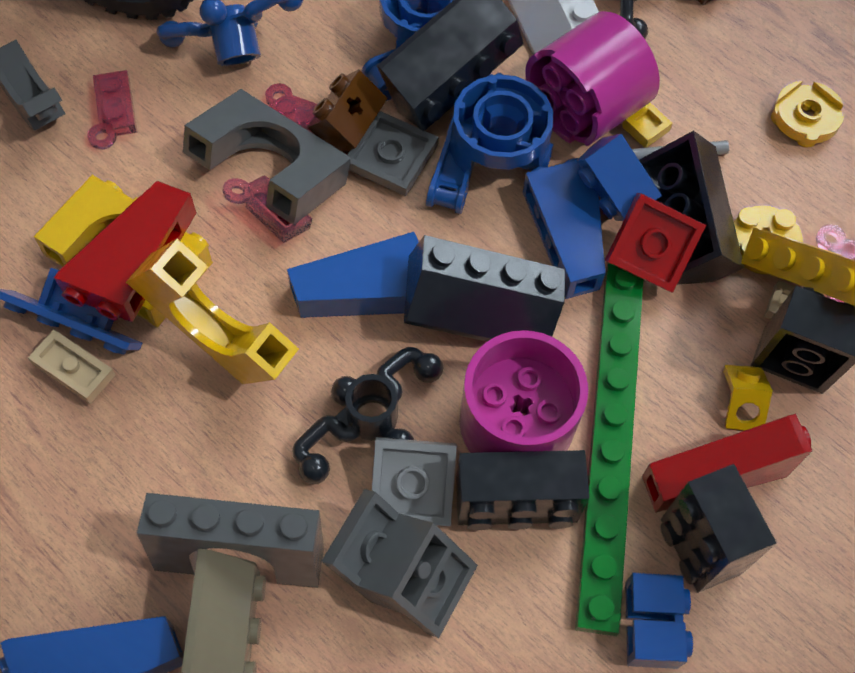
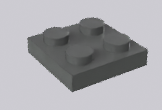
M379 111L357 147L348 153V156L351 157L349 171L407 196L437 148L439 137L426 131L423 132L418 127Z

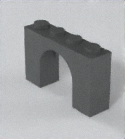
M242 89L184 125L183 153L209 170L234 153L249 148L271 150L288 159L291 164L269 180L266 207L293 225L346 185L351 157Z
M146 493L137 536L154 571L195 575L198 549H230L249 553L269 562L274 568L277 584L318 588L324 552L319 510Z

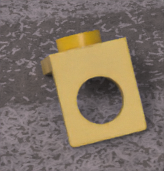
M725 365L723 372L731 390L725 427L727 429L748 430L765 424L773 390L763 369L751 366ZM752 403L759 408L757 416L748 421L739 419L736 416L737 409L743 404Z

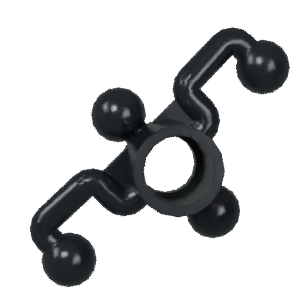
M406 347L384 362L378 368L377 374L362 375L357 379L351 376H342L336 379L331 388V396L336 403L346 407L336 416L327 415L318 419L295 442L292 452L294 459L299 464L298 470L301 478L309 484H319L325 481L329 475L330 464L328 460L319 453L309 452L328 431L335 438L343 442H350L358 437L369 441H375L376 437L414 440L409 431L395 429L398 419V401L402 396V386L392 375L409 362H412L416 377L424 383H432L438 380L443 373L444 367L440 358L433 353H423L415 347ZM367 403H378L385 407L386 412L379 416L369 417L360 414L358 410Z

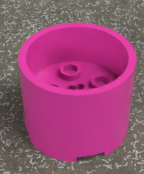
M608 11L594 14L532 55L527 61L525 69L526 81L537 86L550 102L553 109L552 131L568 143L576 140L584 143L586 146L591 145L653 101L658 94L660 85L657 62L644 37L625 18Z
M535 331L507 332L483 344L473 355L467 367L461 402L460 432L469 452L567 451L572 443L588 399L586 373L577 356L559 340Z

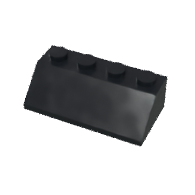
M453 0L378 64L377 67L398 113L424 132L454 106L464 88L477 79L489 76L500 64L514 54L524 42L517 19L502 0Z
M693 130L639 159L662 195L656 201L706 225L677 285L714 282L744 269V264L741 263L742 255L716 146Z
M427 235L422 237L410 253L408 258L404 324L487 342L498 335L512 331H535L553 336L565 303V269Z

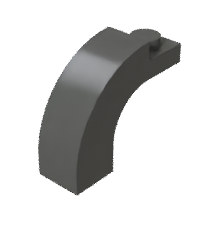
M17 39L0 47V86L30 128L35 131L65 115L66 113L59 103L62 99L55 87L50 89L43 82Z

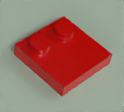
M637 193L606 255L605 261L673 293L706 225L642 193Z

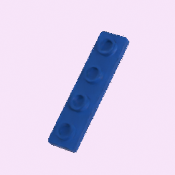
M50 268L39 300L13 290L0 289V299L5 301L3 307L21 314H26L27 310L38 314L36 319L38 322L53 327H59L60 324L70 327L71 335L88 341H92L93 337L104 341L103 347L115 353L126 354L127 350L141 349L142 342L111 330L114 320L103 316L96 308L87 304L79 307L64 299L62 296L63 292L54 279L60 270L58 268Z

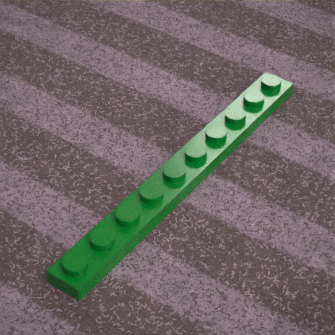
M608 263L605 273L588 473L590 499L585 508L575 630L617 637L620 633L644 279Z

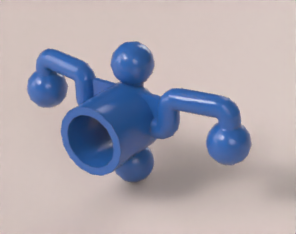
M204 0L200 6V16L205 23L166 21L157 27L156 33L161 42L170 48L181 45L185 36H212L219 65L243 64L256 60L261 56L255 29L258 21L262 18V12L276 4L285 11H295L301 7L303 0H253L246 6L241 4L225 6L221 0Z

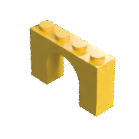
M92 174L35 234L34 238L43 254L63 267L138 197L132 199L125 195L114 182L110 180L104 182ZM185 232L181 242L209 268L213 263L208 249L209 244L199 234ZM145 300L137 314L157 328L166 319L147 300Z
M753 227L741 260L742 264L800 286L813 288L816 292L855 306V260L823 248Z
M175 239L151 253L126 281L129 286L242 384L275 380L299 350L296 345L270 322L258 326L243 324L230 317L210 301L196 283L208 269V266L179 239Z

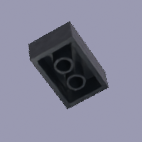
M795 286L764 327L751 366L762 368L763 371L823 394L855 365V306L827 298L824 294L814 291L813 288Z
M585 450L460 453L456 475L458 525H467L468 529L476 531L490 529L495 524H508V528L516 530L528 529L532 527V524L548 523L550 528L555 529L573 526V523L578 522L590 499Z
M735 464L687 482L660 519L662 522L660 525L662 535L669 546H674L681 560L679 562L681 573L688 584L694 585L697 593L740 576L777 544Z

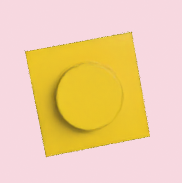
M650 102L623 121L622 127L644 148H647L670 132L673 123Z

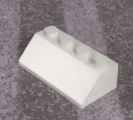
M508 0L532 55L599 12L593 0Z

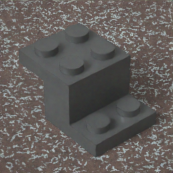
M367 489L363 490L322 559L325 565L368 601L406 615L424 632L437 638L441 636L478 566L433 522L399 514L377 492Z

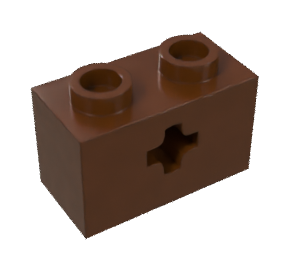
M359 69L348 75L342 73L333 80L329 86L331 93L313 109L312 114L314 118L307 127L314 135L343 153L357 147L388 99Z

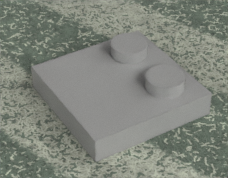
M376 437L372 491L377 492L399 514L433 522L435 525L451 526L457 443Z

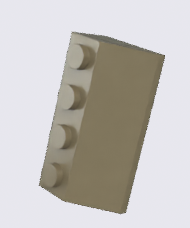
M198 549L181 673H256V662L250 661L252 644H259L261 635V618H255L257 601H264L266 577L260 576L256 562L208 549Z

